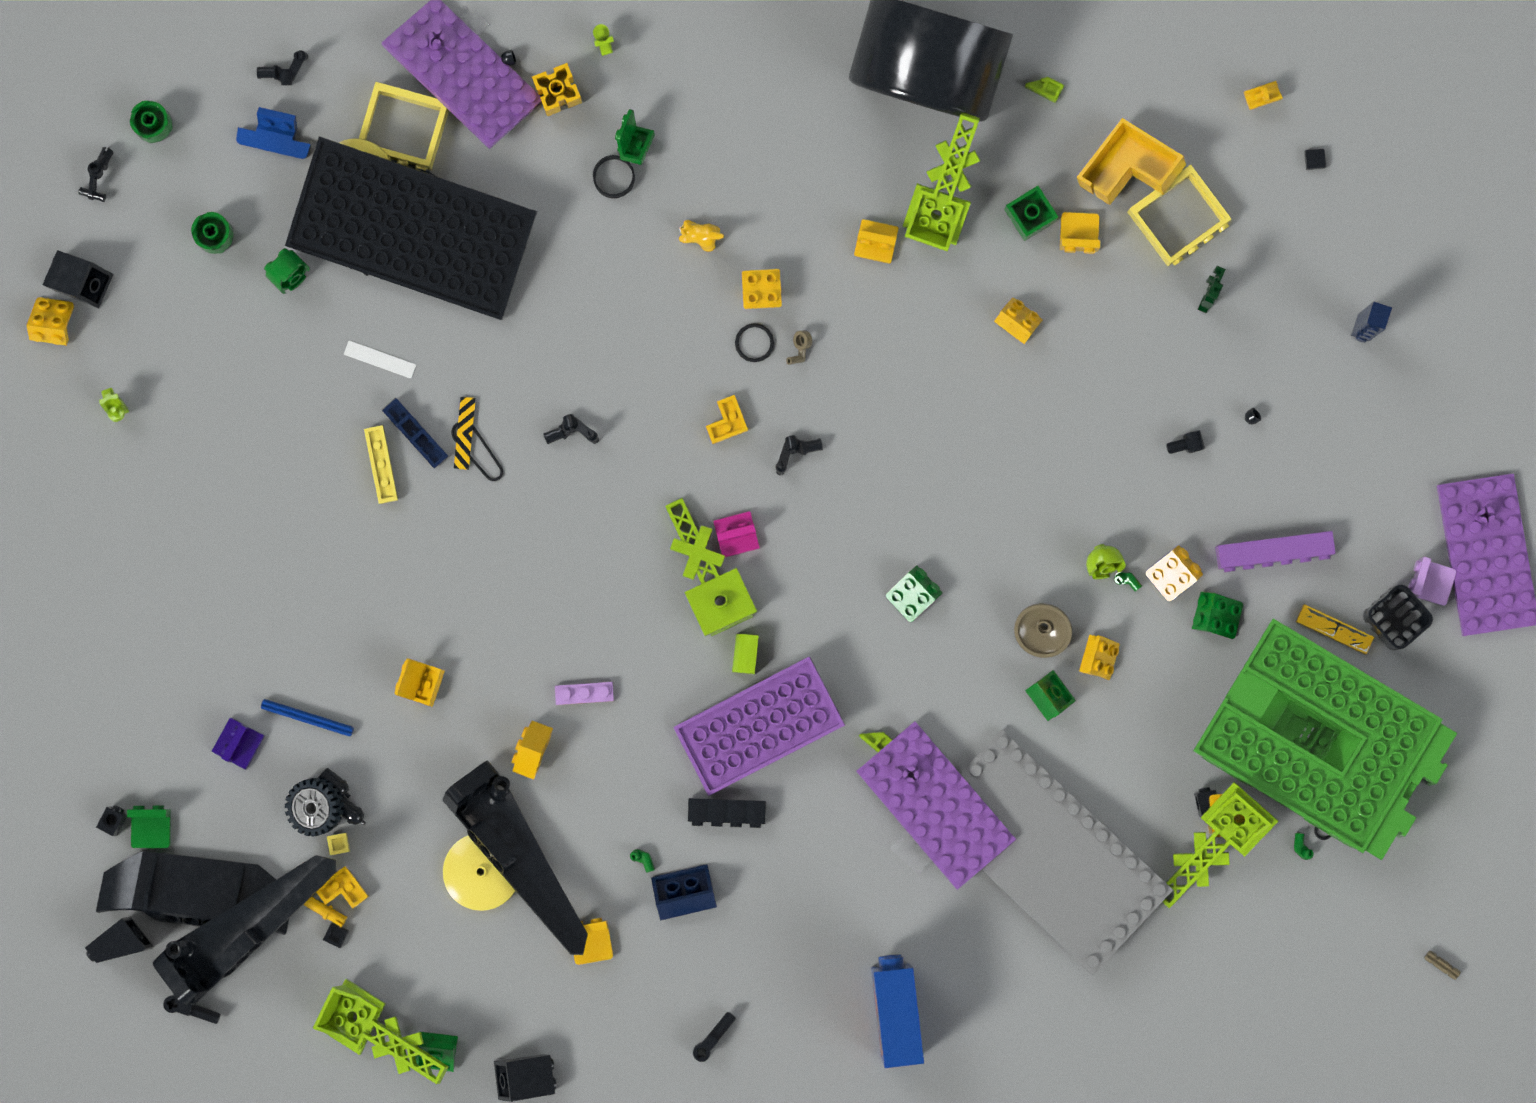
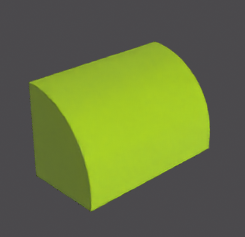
M736 634L733 673L755 675L758 635Z

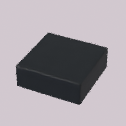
M1324 149L1304 151L1306 170L1326 168Z
M331 922L323 941L341 948L349 930Z

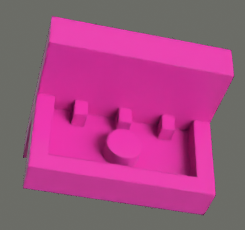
M750 511L713 521L721 554L725 558L760 549Z

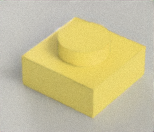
M347 833L327 836L330 856L350 852Z

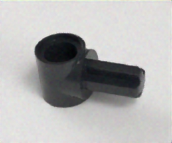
M1200 430L1184 434L1183 439L1166 444L1169 454L1184 450L1187 453H1194L1205 449Z

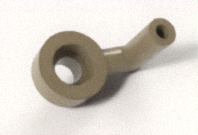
M797 331L794 334L793 343L798 349V356L788 357L786 359L788 365L805 361L806 349H809L812 345V336L808 331Z

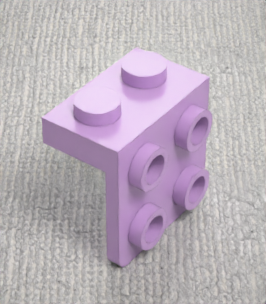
M1420 558L1415 563L1414 578H1411L1408 588L1419 599L1442 606L1446 605L1456 570L1433 563L1430 558Z

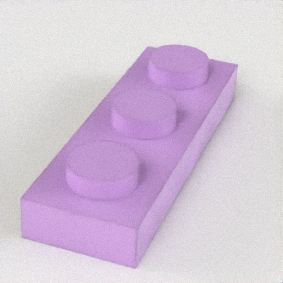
M613 682L555 686L556 705L614 701Z

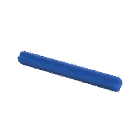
M263 699L261 709L349 737L354 730L352 726L267 699Z

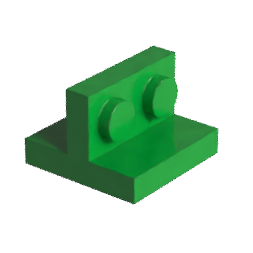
M1054 670L1025 690L1047 721L1061 714L1076 701Z
M421 1032L424 1044L418 1045V1047L449 1066L447 1071L454 1072L458 1036ZM420 1055L415 1056L417 1065H424L422 1057ZM435 1065L431 1066V1069L440 1070V1068H438Z

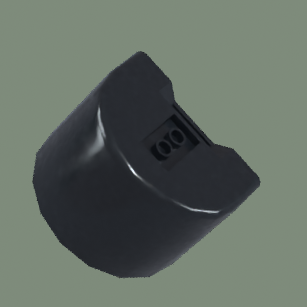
M870 0L849 73V80L859 87L957 117H960L961 112L980 118L979 122H983L988 118L1013 34L901 0Z

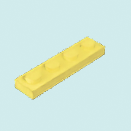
M384 426L364 429L378 503L384 504L398 501Z

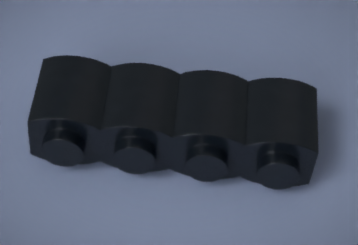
M689 798L688 822H692V826H703V822H711V826L723 827V823H730V827H742V824H750V828H761V824H765L766 801Z

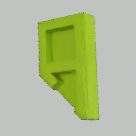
M1045 77L1037 81L1028 82L1024 87L1056 103L1064 85L1050 77Z
M884 732L863 733L859 735L876 752L882 750L892 741Z

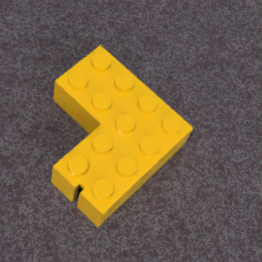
M1122 118L1079 173L1077 180L1080 187L1093 195L1095 193L1096 197L1111 205L1132 176L1164 195L1184 169L1186 163L1183 155Z

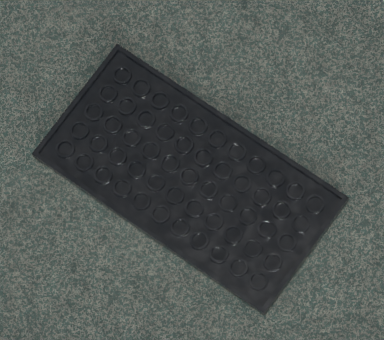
M319 136L285 246L502 320L538 211Z

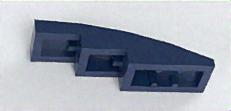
M396 397L382 409L385 415L434 469L448 457L444 450Z

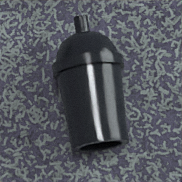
M329 768L325 769L318 777L328 780L327 783H333V788L339 790L337 792L338 795H345L347 798L351 796L347 793L349 790L347 781L340 778Z
M342 796L340 802H344V806L341 807L344 812L341 816L349 824L357 825L361 823L365 825L366 822L363 820L364 813L362 808L357 807Z

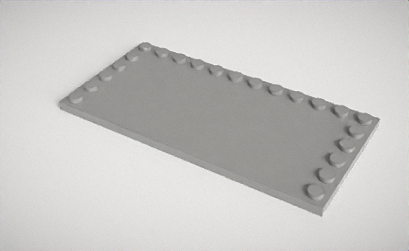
M1003 730L960 773L1016 838L1012 844L981 870L1092 975L1103 966L1173 891L1168 884Z

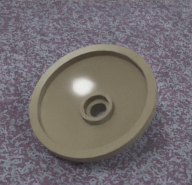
M1039 603L1028 606L1018 615L1014 626V633L1018 644L1024 651L1036 657L1049 658L1062 653L1068 647L1072 637V625L1068 616L1061 609L1050 604ZM1046 623L1048 627H1043L1042 624Z

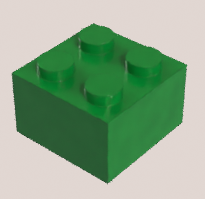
M1039 186L1034 187L1008 203L1004 209L1024 241L1049 227L1058 219V215Z

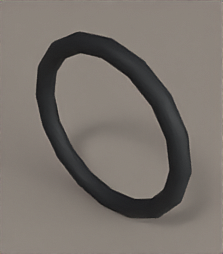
M748 324L741 328L736 335V351L746 361H763L773 351V335L768 328L761 324ZM753 327L761 328L770 338V347L767 353L755 359L744 355L739 347L741 334L748 328Z

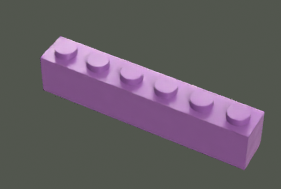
M1332 531L1225 544L1215 547L1218 570L1224 569V572L1236 571V567H1243V570L1254 569V565L1262 564V568L1272 567L1275 562H1281V565L1293 564L1292 560L1299 559L1300 563L1311 562V558L1319 557V560L1331 559V555L1336 554Z

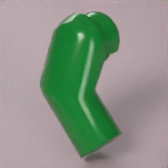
M1119 572L1114 577L1116 584H1129L1134 592L1142 587L1140 582L1130 572Z
M1295 833L1294 851L1301 859H1312L1314 852L1304 844L1305 834Z
M635 849L630 853V859L634 862L642 863L646 873L655 870L648 852Z

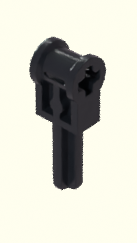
M175 995L168 996L163 1003L164 1009L169 1013L178 1012L186 1016L191 1015L217 1024L220 1020V1013L198 1006L196 1003L182 1004ZM175 1000V1003L178 1004V1006L173 1007V1004L170 1003V1001Z
M726 1012L702 1043L695 1045L693 1056L697 1061L704 1062L709 1058L711 1050L736 1020L733 1014ZM698 1048H699V1049L705 1048V1049H706V1051H705L706 1056H704V1055L698 1056V1050H697V1049H698Z

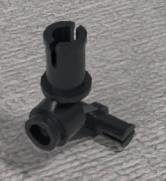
M302 50L295 52L289 69H282L278 65L273 67H257V78H274L281 82V86L292 85V81L296 78L303 62L308 59V54Z
M102 147L97 160L88 165L87 170L90 176L89 189L80 187L79 195L86 196L89 200L95 199L105 202L106 194L96 191L97 179L103 176V170L108 169L107 164L114 154L110 148H107V151H105L106 147Z
M573 414L564 416L559 428L543 433L547 444L562 438L565 440L570 433L579 431L593 444L599 442L598 434L574 417Z
M795 435L786 437L778 463L775 466L776 473L780 476L781 473L782 475L785 473L790 454L800 453L806 455L809 452L823 450L821 439L818 438L804 442L797 439Z

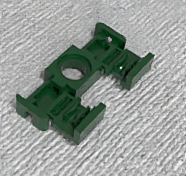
M1216 266L1213 270V273L1216 274L1215 277L1210 275L1207 278L1206 283H1209L1206 289V295L1203 296L1198 307L1199 311L1207 313L1208 309L1217 300L1224 285L1220 281L1226 269Z

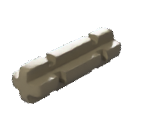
M1428 951L1424 957L1426 961L1433 963L1443 973H1448V976L1456 980L1461 972L1441 957H1437V954Z

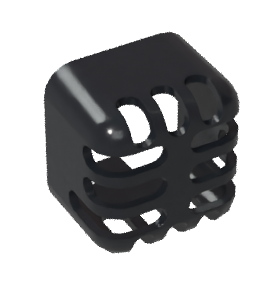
M1405 585L1389 588L1388 592L1382 594L1380 599L1374 601L1371 604L1372 606L1363 612L1365 623H1369L1372 626L1371 630L1378 635V638L1390 650L1404 649L1428 629L1433 622V616ZM1401 592L1406 593L1408 597L1403 599L1393 609L1388 608V603ZM1409 601L1413 604V607L1400 618L1396 617L1395 612L1406 602ZM1383 602V606L1378 607V605ZM1418 610L1421 616L1409 626H1404L1403 620L1412 612ZM1377 612H1382L1383 617L1376 623L1372 616ZM1386 620L1390 621V627L1383 631L1380 625ZM1413 623H1417L1420 628L1415 631L1411 626ZM1393 629L1398 630V635L1391 640L1387 634ZM1405 630L1412 634L1409 638L1403 636ZM1400 638L1403 643L1397 646L1394 640Z

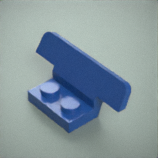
M259 107L257 110L258 125L256 131L238 127L236 141L240 145L300 159L308 157L311 145L294 140L297 130L296 115Z

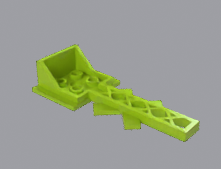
M961 112L950 146L947 140L935 145L944 164L934 167L926 173L931 182L938 180L936 188L932 189L917 183L902 226L907 228L904 237L947 252L950 244H957L971 202L953 195L956 186L960 192L971 188L962 169L980 162V158L975 150L968 153L980 118ZM963 119L974 123L973 127L965 130L962 124ZM964 137L967 144L959 147L956 140ZM951 175L953 179L948 181L946 176ZM946 187L949 194L941 192L939 190ZM933 210H939L942 215L934 214Z
M683 498L666 505L667 512L681 539L674 538L670 550L689 556L682 576L694 580L697 573L701 585L684 593L704 636L710 634L712 637L753 618L752 614L756 613L757 610L737 568L719 576L715 566L722 567L725 556L706 549L713 529L701 525L698 532ZM682 505L683 512L681 517L674 515L671 509ZM683 522L691 525L689 534L680 530ZM691 539L696 540L694 545L690 544ZM701 561L707 562L705 568L699 566ZM707 573L715 575L714 579L707 582L704 581ZM718 597L726 599L725 603L721 606L715 604Z
M1235 782L1201 816V819L1215 831L1207 840L1206 832H1194L1195 852L1173 854L1174 866L1181 867L1166 882L1174 890V897L1170 901L1167 898L1163 901L1168 908L1196 880L1197 887L1209 886L1208 867L1210 865H1230L1229 852H1224L1230 844L1245 857L1278 823L1274 816ZM1241 814L1245 817V820L1242 823H1237L1234 820V816ZM1218 834L1226 840L1224 844H1216L1215 837ZM1207 849H1213V853H1207ZM1190 866H1196V871H1190ZM1178 876H1187V883L1185 885H1177L1176 878Z
M345 979L342 985L332 987L313 1029L326 1033L358 1055L362 1054L367 1041H370L376 1045L371 1047L374 1059L389 1054L392 1055L395 1059L398 1074L411 1071L410 1068H412L433 1083H441L449 1066L418 1047V1045L424 1044L421 1032L402 1037L397 1016L384 1020L385 1025L378 1022L386 1003L350 980ZM354 1012L357 1014L356 1021L353 1018ZM374 1027L376 1028L377 1032L376 1036L371 1035ZM388 1035L390 1041L385 1042L384 1036ZM420 1055L424 1065H417L415 1056ZM432 1065L440 1068L437 1077L432 1074Z

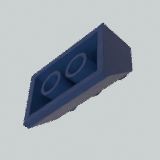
M708 864L651 877L660 921L717 908Z

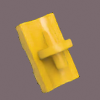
M1277 81L1243 92L1249 110L1283 99Z

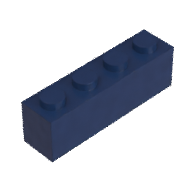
M1372 302L1357 315L1351 336L1356 337L1355 340L1366 343L1371 341L1386 329L1392 307Z

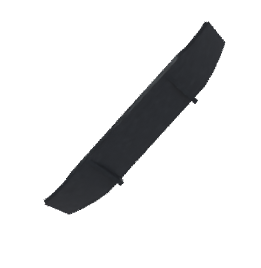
M141 851L103 873L96 912L118 910L142 911L151 918L161 922L202 926L276 879L258 864ZM289 919L275 932L285 935Z

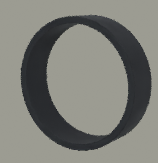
M618 155L606 156L599 160L594 167V185L598 192L605 197H623L633 188L635 182L634 169L630 162L623 161L632 171V181L629 187L618 194L606 193L596 183V172L604 162L620 160Z

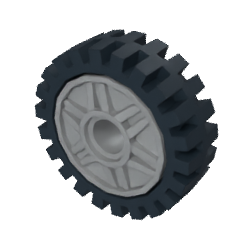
M310 778L295 784L288 793L290 795L286 796L285 799L288 801L285 803V808H288L285 814L290 816L287 820L289 823L293 822L292 827L298 829V833H304L305 836L311 837L323 835L333 830L338 825V822L341 821L342 817L340 816L344 812L341 807L344 806V802H340L342 795L337 794L339 790L333 788V783H327L328 780ZM312 804H315L316 811L313 809Z

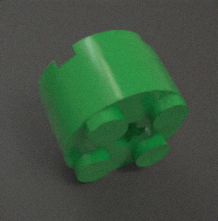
M142 101L135 105L131 111L130 126L132 130L148 143L164 140L173 129L170 114L157 102Z
M207 212L198 216L191 227L195 243L205 252L211 254L223 253L233 241L234 233L232 226L222 215L216 212ZM210 231H211V232H214V231L216 232L214 235H213V234H212V235L209 234Z
M284 248L279 252L278 257L274 261H270L265 265L264 270L266 271V278L282 294H286L285 290L293 291L305 280L306 276L304 274L306 270L309 272L310 267L293 250Z

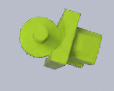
M603 24L596 25L593 29V36L596 38L593 40L595 47L599 46L602 56L613 53L611 42H614L613 36L609 35L608 27Z
M113 388L101 391L103 399H100L99 403L108 414L109 419L113 422L122 420L125 413H129L128 407L119 395L115 394Z

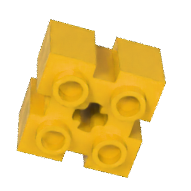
M567 63L553 68L554 73L547 75L545 71L532 76L538 95H544L540 99L547 117L561 112L560 107L567 104L568 108L582 103L576 84L571 85L574 80ZM558 87L560 92H554V88Z

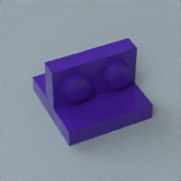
M230 717L211 752L221 756V759L232 762L247 770L265 735Z

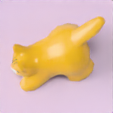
M685 220L684 224L679 228L682 234L679 236L680 242L697 243L706 252H711L715 249L716 239L724 238V235L720 233V228L710 223L700 225L691 220Z

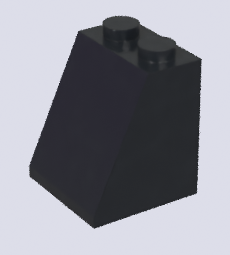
M57 250L42 285L99 309L113 273L90 261Z
M130 916L121 918L87 945L85 949L87 950V957L92 962L99 963L150 950L154 946Z
M542 1054L494 1061L498 1100L513 1102L555 1094L556 1080L552 1072L554 1062L550 1055Z

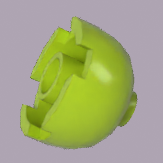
M1104 544L1095 546L1086 560L1088 574L1094 580L1109 578V573L1116 570L1119 573L1126 566L1121 552L1113 546Z

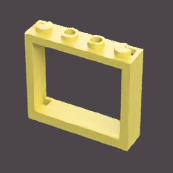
M375 82L359 139L366 140L379 95L438 110L440 112L426 159L382 148L391 160H395L399 164L408 166V164L413 165L417 170L423 169L426 171L427 169L432 171L449 110L437 98Z
M1189 165L1180 172L1164 195L1188 178L1220 220V222L1170 257L1138 214L1161 198L1163 194L1154 190L1127 212L1167 266H1170L1172 263L1174 266L1183 260V255L1194 253L1199 249L1197 245L1201 242L1206 244L1214 238L1213 234L1217 231L1223 232L1229 227L1228 223L1231 221L1230 216L1192 165Z

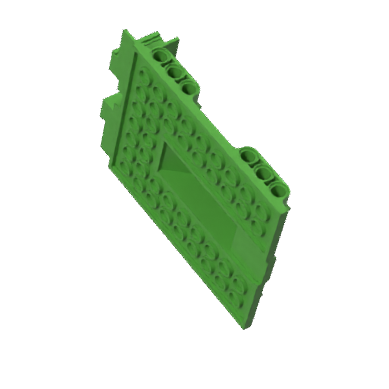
M1272 619L1193 752L1242 783L1255 788L1290 809L1343 844L1361 853L1367 851L1382 860L1395 837H1405L1417 818L1404 809L1422 778L1427 781L1426 784L1428 786L1435 785L1448 766L1446 763L1440 762L1457 733L1441 724L1442 718L1279 621Z

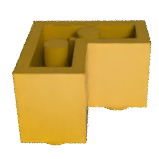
M531 721L529 727H524L521 735L523 739H519L515 747L518 753L515 752L511 763L514 764L512 772L531 779L535 778L540 768L543 754L550 741L553 728L535 721Z

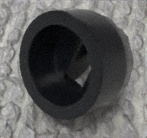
M512 49L503 52L501 55V60L504 64L509 66L516 64L515 54Z
M1251 408L1245 413L1244 419L1247 423L1253 425L1261 421V415L1255 408Z

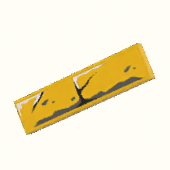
M1305 604L1302 606L1296 619V623L1364 655H1367L1374 639L1373 636Z

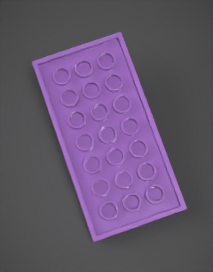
M430 0L382 41V46L489 149L542 103L541 96L509 65L504 64L501 58L441 0Z
M1514 474L1437 485L1450 568L1456 570L1453 586L1462 636L1535 626L1536 600Z
M809 656L673 728L709 796L845 726V723Z
M915 721L856 771L957 890L1016 840Z

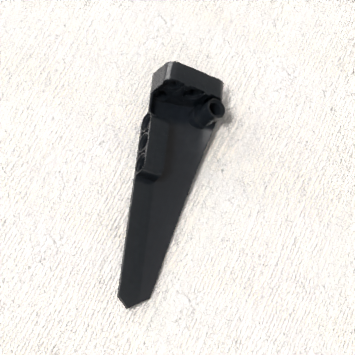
M488 760L483 762L450 786L445 792L442 801L467 829L470 839L569 954L583 955L588 933L509 789L510 781L508 778L500 776ZM500 785L504 790H499L496 786Z
M315 855L187 935L169 942L166 945V950L153 961L155 970L182 1004L187 1005L198 1002L222 978L234 972L337 872L336 860Z

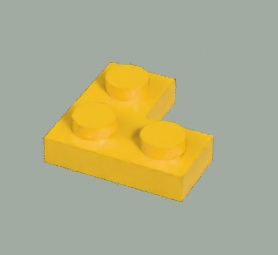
M735 395L717 401L723 420L706 426L712 444L748 431Z
M347 866L336 872L316 892L325 905L342 894L352 909L369 897Z

